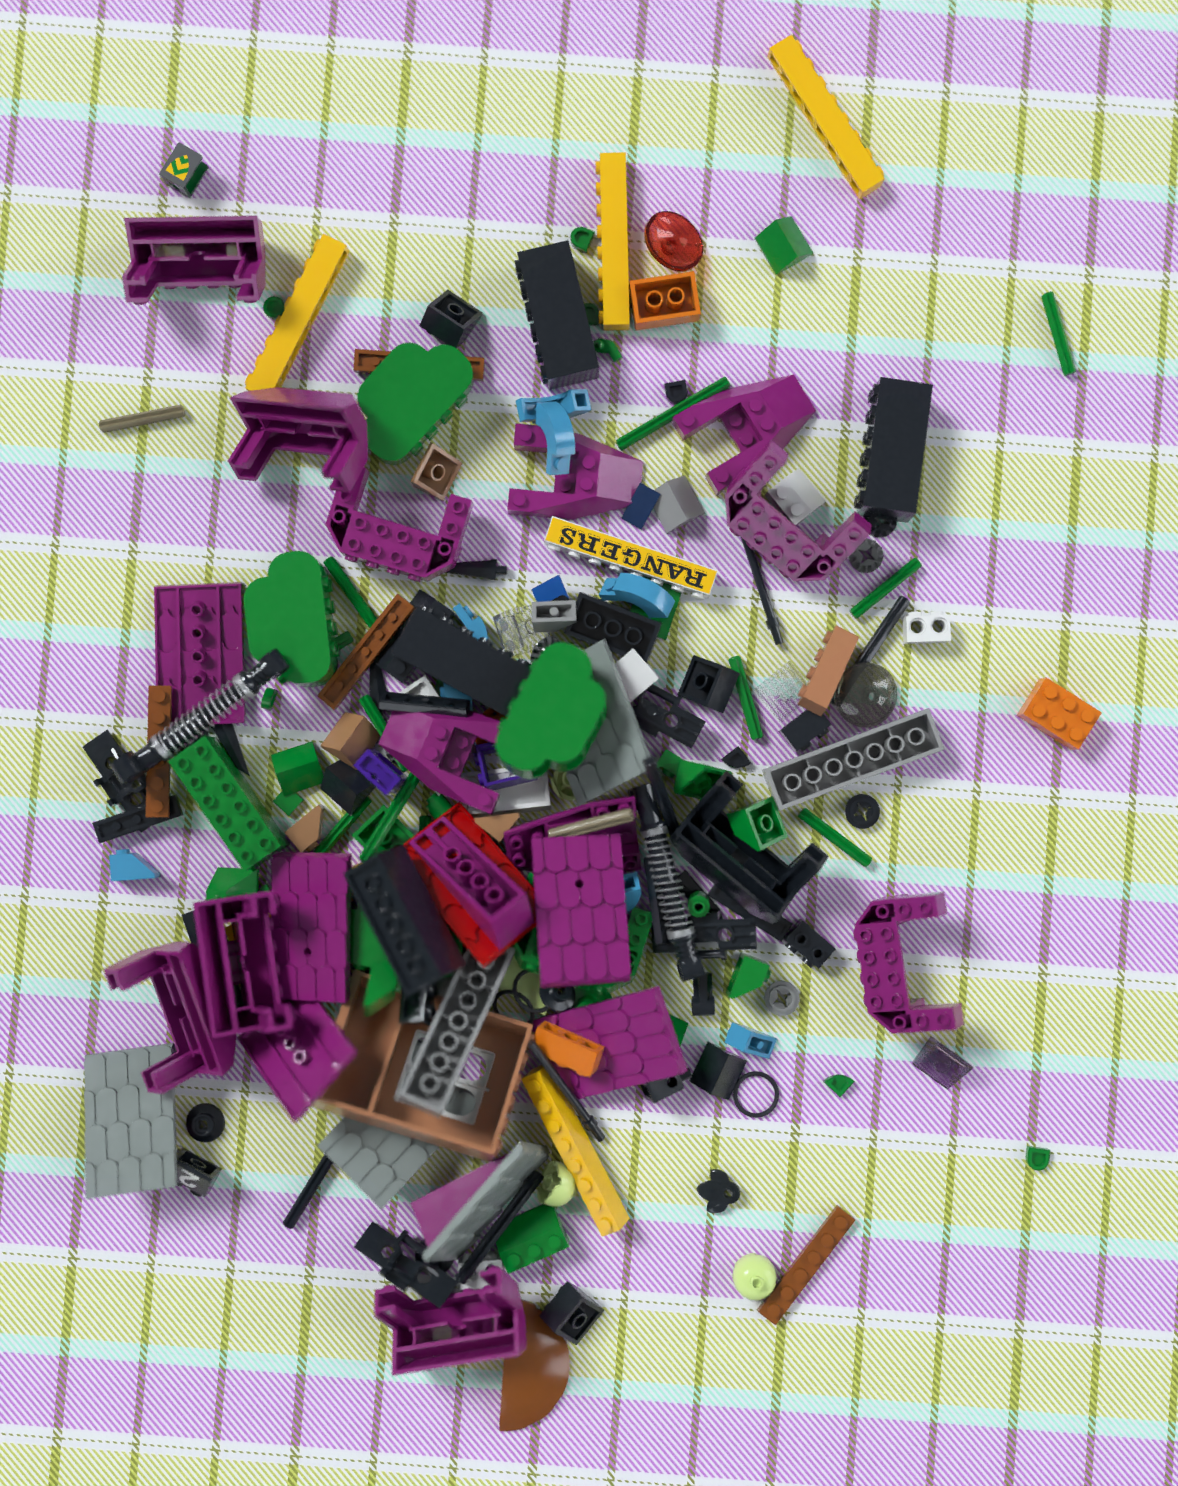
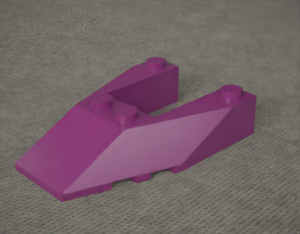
M793 374L726 389L675 415L672 419V424L682 441L717 420H721L740 453L707 472L705 479L717 496L728 489L729 484L743 466L747 467L771 439L784 449L816 410Z
M516 423L514 450L547 453V441L542 428L538 425ZM574 433L575 454L570 455L569 474L555 475L554 492L509 488L508 514L552 518L554 516L564 520H576L586 516H594L603 512L627 508L632 503L631 499L638 485L642 482L643 461L582 434Z
M393 710L379 745L431 790L491 815L493 814L500 794L463 779L460 776L477 737L494 745L496 744V738L499 733L497 728L500 721L469 710L467 717Z

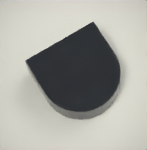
M685 380L664 383L665 395L670 403L676 405L686 399L687 386Z

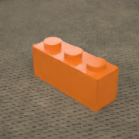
M546 1020L537 1027L533 1039L548 1059L555 1061L560 1067H568L575 1070L578 1075L590 1077L597 1071L605 1046Z

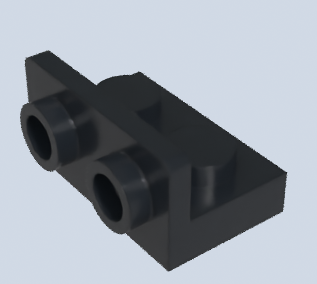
M436 982L409 996H406L401 987L399 1022L401 1024L424 1023L431 1026L436 1016L435 997L438 992Z

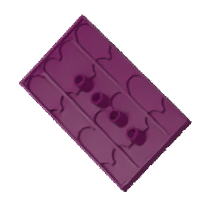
M242 582L156 585L154 587L156 685L172 686V722L174 723L176 718L181 719L182 714L187 715V710H192L194 705L198 706L199 701L204 702L205 697L210 698V693L215 694V690L221 689L222 684L227 685L228 680L233 681V676L241 671H245ZM196 629L200 630L201 634H198ZM241 698L242 706L237 702L235 703L237 710L230 706L231 714L223 711L226 718L218 715L220 722L218 723L213 719L214 724L244 723L246 715L245 700Z
M620 833L532 838L531 850L541 988L630 982L631 968Z
M276 852L272 855L271 880L272 891L278 897L279 908L276 909V914H271L274 924L271 937L272 940L275 939L277 945V953H274L275 962H278L280 967V975H277L278 984H281L283 988V997H280V999L346 1003L350 1000L351 889L343 873L352 868V854Z
M660 986L572 1008L565 1012H557L534 1018L531 1032L536 1033L537 1027L546 1020L605 1046L598 1069L590 1077L580 1076L575 1070L568 1067H560L555 1061L549 1059L577 1099L673 1077L688 1071Z
M281 999V1003L290 1005V1008L294 1010L295 1022H292L293 1028L268 1033L258 1030L241 1033L237 1038L291 1120L297 1123L299 1119L305 1116L311 1105L323 1095L330 1083L337 1079L343 1068L351 1063L357 1054V1050L320 1001Z

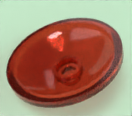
M661 211L654 214L646 223L644 229L646 246L654 259L661 265L673 271L684 272L693 269L700 262L703 255V242L699 232L687 218L675 212Z

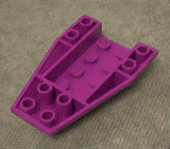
M635 797L589 802L513 827L504 832L507 858L519 871H533L532 838L549 837L548 830L551 828L631 808L634 814L633 821L581 835L620 833L623 872L642 870L637 839Z

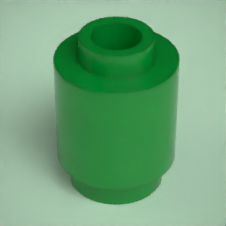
M436 793L426 800L428 805L425 806L435 820L453 807L443 794L438 796Z
M695 891L689 895L688 911L691 915L703 917L709 912L710 902L706 893ZM697 903L702 904V906H699V907H698V906H695V905H696Z

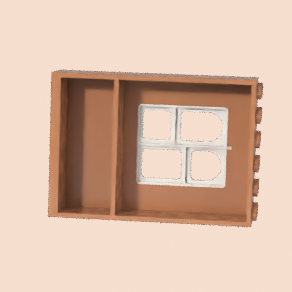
M354 969L350 980V1000L342 1003L336 1023L354 1045L357 1054L311 1107L488 1162L492 1161L493 1156L498 1157L503 1142L499 1137L500 1135L504 1136L510 1119L506 1117V1113H511L516 1096H512V1093H517L522 1079L519 1071L524 1070L529 1056L528 1053H525V1050H530L527 1044L535 1036V1033L531 1032L533 1025L489 1011L470 1052L484 1059L486 1072L483 1077L475 1081L459 1077L455 1085L469 1090L474 1095L475 1107L471 1113L465 1116L455 1115L446 1112L444 1109L439 1119L398 1100L406 1074L410 1072L413 1065L411 1058L417 1040L426 1037L430 1026L424 1023L401 1024L399 1022L401 992H396L395 999L373 1015L364 1017V1002L370 974ZM439 995L435 997L436 1014L444 998Z

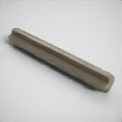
M175 405L100 420L99 427L103 433L182 418L185 416V410L182 405Z
M631 808L551 828L548 830V836H577L631 822L634 820V814Z

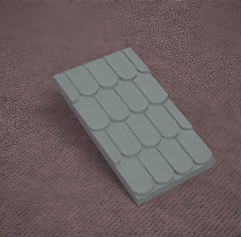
M606 639L583 650L591 660L594 681L605 692L607 716L584 761L574 770L566 771V777L578 806L646 772L643 759L650 756Z
M419 1040L416 1043L411 1058L413 1063L422 1046ZM455 1086L445 1111L459 1116L468 1115L475 1107L474 1095L467 1089ZM346 1117L317 1145L381 1210L440 1147Z
M174 1042L85 1055L84 1166L86 1199L177 1186L175 1087L164 1094L149 1093L141 1075L143 1070L174 1054Z
M519 1142L512 1151L411 1202L410 1204L428 1246L427 1250L422 1254L425 1262L458 1260L481 1237L480 1233L501 1214L502 1207L516 1195L531 1173L537 1170L549 1158L548 1154L550 1152L546 1145Z

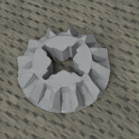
M783 980L773 982L765 992L764 1000L766 1007L770 1012L778 1016L791 1014L799 1004V993L796 987ZM777 990L783 995L789 994L785 998L787 1006L780 1001L774 1002L778 998Z

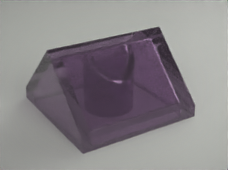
M930 1036L912 1062V1065L947 1090L973 1069L971 1064L932 1036Z

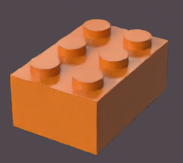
M694 271L629 281L635 331L698 322L700 320L701 311Z
M1045 677L1038 680L1016 716L1068 749L1079 750L1102 712Z

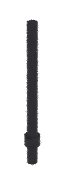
M741 537L767 621H765L767 628L771 630L775 645L782 644L784 642L779 630L780 623L778 617H775L755 552L748 547L746 541Z
M535 1040L528 1042L527 1046L583 1120L582 1124L586 1130L591 1131L598 1142L603 1141L605 1135L597 1126L598 1122L593 1115L588 1114Z

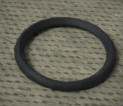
M522 970L513 982L512 990L515 1001L523 1010L529 1013L537 1014L547 1011L548 1008L546 1006L540 1009H533L527 1007L520 1000L517 993L518 981L524 974L531 973L527 970Z
M502 990L496 994L492 1003L494 1013L500 1014L497 1009L498 998L504 994L513 995V990ZM517 992L518 996L528 1007L533 1008L529 999L520 992ZM530 1013V1019L526 1023H533L535 1018L534 1013Z
M759 1071L748 1072L741 1076L733 1090L734 1103L744 1115L754 1118L766 1116L774 1110L778 1103V1086L774 1079L766 1073ZM751 1076L766 1078L774 1088L775 1096L772 1105L761 1113H751L745 1110L738 1101L737 1094L740 1084Z

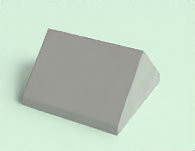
M685 475L666 481L654 490L661 495L653 509L666 534L705 514Z

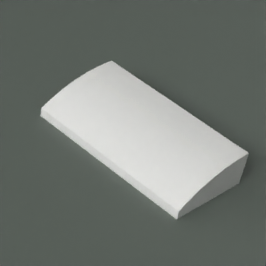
M506 768L488 770L490 782L517 776ZM481 771L462 773L460 777L480 785L478 774ZM546 772L541 777H538L536 781L495 790V792L500 794V797L492 815L462 803L463 807L473 818L552 810L548 774Z

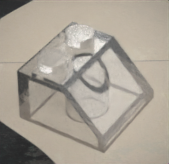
M532 605L509 609L493 617L502 647L513 653L512 657L531 652L541 639L551 636L550 632L534 633Z
M789 660L753 690L780 723H782L801 707L797 705L800 699L797 694L803 684L806 685L807 682Z

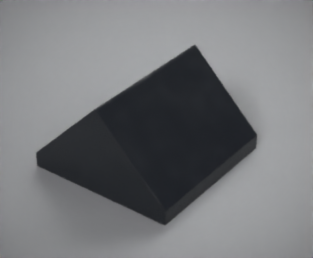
M341 760L326 767L320 787L323 792L351 816L376 788L359 770H355Z
M707 1041L689 1081L710 1095L729 1100L747 1060Z

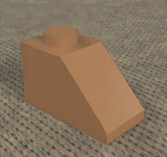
M318 804L284 832L300 852L307 850L310 853L319 845L317 842L322 837L325 809L322 804Z

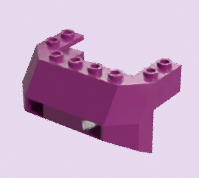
M257 215L124 218L131 263L122 275L126 303L133 302L135 305H143L149 302L157 287L175 289L177 286H186L187 289H195L199 286H207L210 289L219 288L220 286H229L230 288L241 287L237 294V301L244 300L245 303H254L260 300L266 285L262 221Z
M276 387L244 391L229 397L247 428L228 459V463L238 479L257 481L274 451L283 450L329 455L321 473L324 478L333 479L329 486L330 490L351 491L368 461L367 422L352 394Z
M264 891L194 902L193 908L212 1039L256 1030L268 1033L293 1028L292 1022H295L294 1010L290 1008V1005L281 1003L280 997H283V988L281 984H278L277 975H280L279 963L275 962L274 953H277V945L275 939L272 940L271 937L274 924L272 917L269 918L268 914H276V909L279 908L277 895H274L273 891ZM231 922L234 940L226 942L224 923ZM240 984L243 1004L235 1005L233 985Z
M172 942L141 950L103 969L110 990L119 987L120 991H125L151 978L177 1052L141 1072L149 1093L164 1094L198 1073L224 1076L234 1065L237 1034L212 1039L199 947L191 942Z
M490 1267L487 1271L480 1272V1277L489 1285L484 1286L483 1289L467 1288L460 1293L452 1292L441 1309L424 1297L418 1300L411 1299L395 1285H385L383 1289L375 1290L374 1317L393 1330L392 1376L519 1356L526 1349V1319L517 1282L500 1267Z

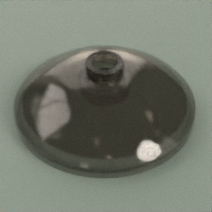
M862 662L852 665L843 672L834 692L837 711L845 721L854 726L867 728L879 725L890 716L896 705L897 687L894 678L884 667L875 663ZM871 692H873L874 694L872 700L869 699V694Z

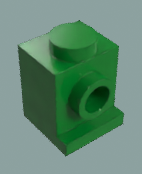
M665 749L657 765L658 768H663V774L673 779L674 776H677L680 760L683 759Z

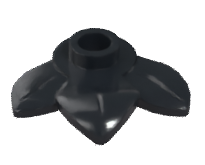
M711 1169V1180L702 1182L696 1189L702 1198L708 1200L707 1212L721 1213L726 1210L728 1204H733L739 1199L740 1188L736 1183L729 1180L728 1175L724 1171ZM725 1190H731L732 1196H727Z

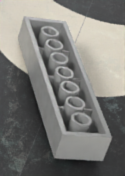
M928 708L762 769V773L770 794L775 800L778 811L945 749Z
M509 947L485 968L466 949L463 958L467 965L456 970L399 1093V1101L439 1119L441 1118L515 953L514 948Z

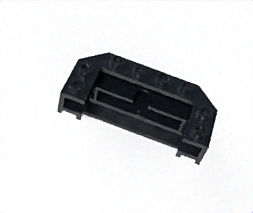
M726 770L681 822L670 839L681 857L744 910L773 924L781 918L794 896L821 870L829 856L811 842L787 865L768 848L757 851L735 836L728 816L723 809L734 798L743 784Z

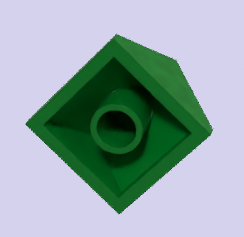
M792 216L774 220L754 238L775 275L813 255V251Z
M313 741L271 755L275 774L284 796L322 783L324 774Z
M680 760L674 792L675 794L701 800L726 770Z

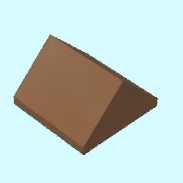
M430 442L411 479L413 487L444 501L463 463Z
M344 712L320 747L357 770L353 765L367 749H373L381 736L365 716Z
M512 813L474 819L477 825L499 842H502L504 840V832L515 826L521 818V814Z

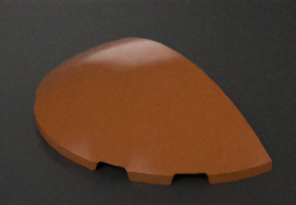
M521 1299L526 1319V1349L519 1356L504 1358L499 1431H513L526 1428L548 1415L560 1397H562L569 1378L570 1357L566 1340L554 1333L539 1317L542 1311L536 1308L535 1304Z

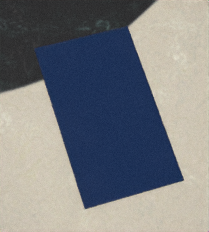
M640 483L631 499L632 503L627 506L621 519L642 530L661 494Z

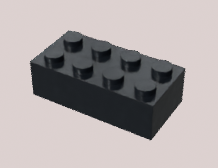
M579 592L576 600V623L567 626L564 633L591 644H596L606 639L610 651L622 656L635 649L646 664H648L663 623L587 593Z

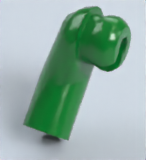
M598 338L593 341L595 351L609 354L614 363L623 358L612 340Z

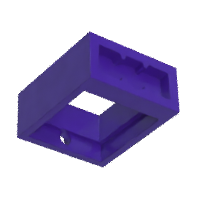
M490 742L475 745L477 753H473L475 765H480L481 773L478 774L480 786L495 791L538 780V778L524 779L519 776H513L490 782L484 755L497 753L496 745Z
M367 749L353 765L386 796L395 794L407 779V776L377 749Z

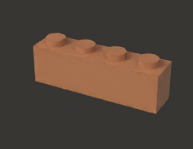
M837 625L831 632H826L822 640L825 645L823 649L819 648L814 657V660L817 661L815 667L811 666L806 675V678L809 680L806 685L803 684L797 694L800 697L797 705L819 716L826 711L859 636Z

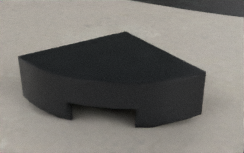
M739 746L721 759L726 765L734 768H741L751 764Z

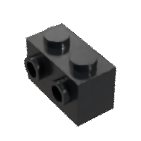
M806 709L778 732L794 752L798 750L803 752L812 745L810 741L817 736L820 739L829 732L827 728L831 723L824 714L819 716Z
M799 919L784 937V940L787 941L785 946L794 954L797 951L804 957L801 960L810 968L815 966L819 969L836 950L802 919Z

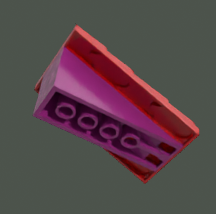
M460 802L403 844L444 922L483 968L536 926L534 888L488 834L475 823V819Z

